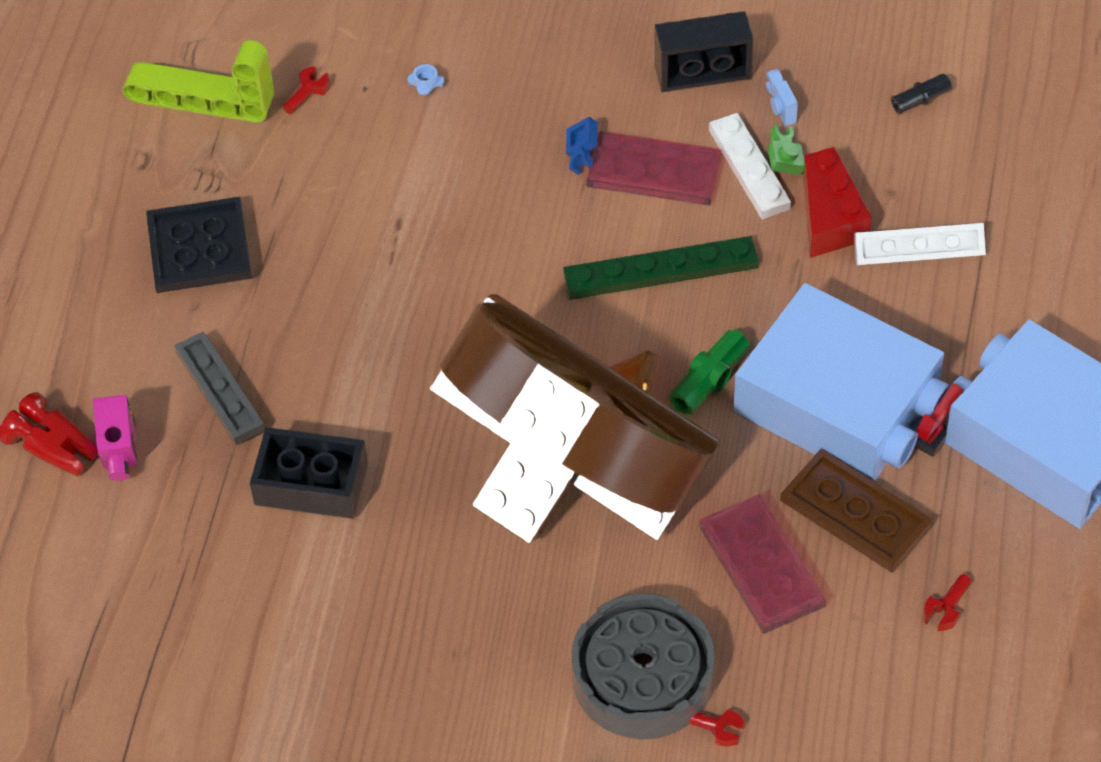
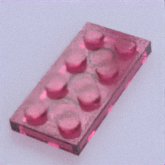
M599 131L597 147L592 157L593 167L589 169L587 176V187L710 206L722 158V150Z
M761 494L699 520V528L763 634L826 607L824 595Z

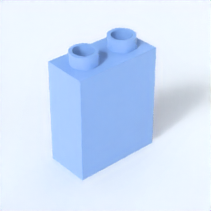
M804 283L735 374L733 412L814 455L820 449H823L874 482L887 463L900 469L907 462L918 439V433L911 430V426L920 415L924 417L925 414H932L951 385L940 380L944 352Z
M1028 319L1011 339L999 333L991 340L979 362V366L983 371L973 382L964 376H960L952 383L961 386L963 393L951 405L950 412L948 413L949 420L945 443L1070 524L1081 529L1101 505V363Z

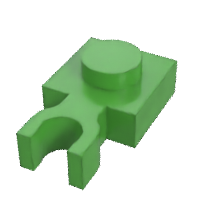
M773 125L770 131L771 142L768 146L772 171L801 175L804 170V157L801 144L792 143L794 136L793 128L788 127L785 135L779 132L778 125Z

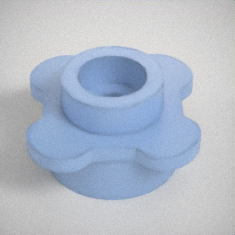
M423 64L416 67L413 74L408 76V83L418 89V94L428 95L434 88L443 86L444 78L437 75V70L434 66Z

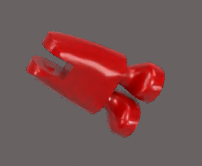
M32 392L26 395L19 403V413L16 410H11L0 426V441L5 445H13L21 438L25 439L23 443L25 451L78 477L84 470V467L74 454L78 453L83 458L93 461L98 455L97 447L80 428L58 409L49 412L46 409V398L39 392ZM37 422L42 426V428L38 425L33 426L31 423Z

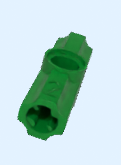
M736 329L727 330L708 352L701 351L693 359L688 374L669 393V401L678 412L683 415H692L713 391L718 393L724 388L730 379L733 368L750 351L751 343L745 338V335Z

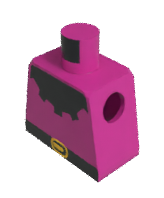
M127 395L93 398L97 450L103 467L108 469L109 479L113 481L126 480L129 478V467L138 464L136 423Z

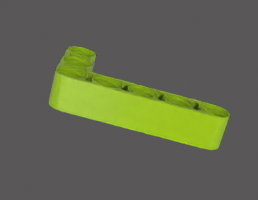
M247 40L241 44L232 66L233 77L137 62L132 65L122 89L124 96L132 102L258 123L266 119L274 97L267 49L259 42Z

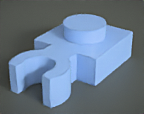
M778 69L766 72L769 82H766L765 85L768 92L773 96L770 99L773 113L776 116H780L784 126L796 123L798 102L786 81H783Z

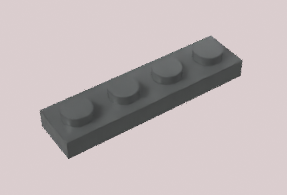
M204 331L174 345L180 360L235 445L265 431L263 421Z

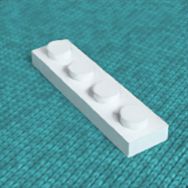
M738 113L709 122V132L760 218L763 220L790 210V199Z
M984 223L854 233L856 265L986 255Z

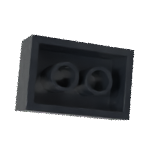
M746 11L655 24L654 65L661 93L751 79L753 36Z
M265 427L250 480L254 505L354 519L368 464L365 440Z

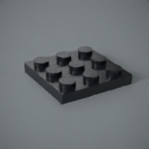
M240 196L146 211L156 293L252 279Z

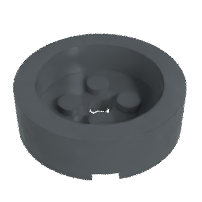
M647 593L621 596L599 606L597 612L585 624L582 623L578 629L572 647L574 691L586 714L602 728L614 734L634 739L664 737L689 725L691 718L696 713L703 711L711 696L715 663L713 641L703 621L697 615L694 616L681 607L680 602L665 596ZM647 653L653 660L646 664V667H642L641 664L634 661V657L637 654Z

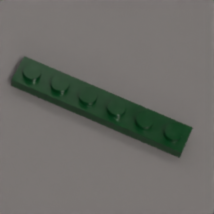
M747 236L563 267V276L569 300L758 269V257L752 237Z

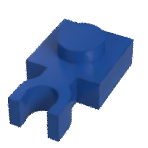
M587 117L566 129V154L571 157L569 169L577 175L581 173L582 164L588 168L593 167V158L590 156V151L597 147L598 122L591 117Z

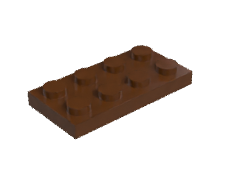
M820 449L783 490L780 497L781 502L891 573L894 572L928 532L933 522V519L823 449Z

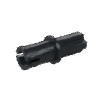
M940 74L923 83L915 82L914 87L891 96L894 110L900 115L919 104L927 105L930 99L952 88L948 75Z

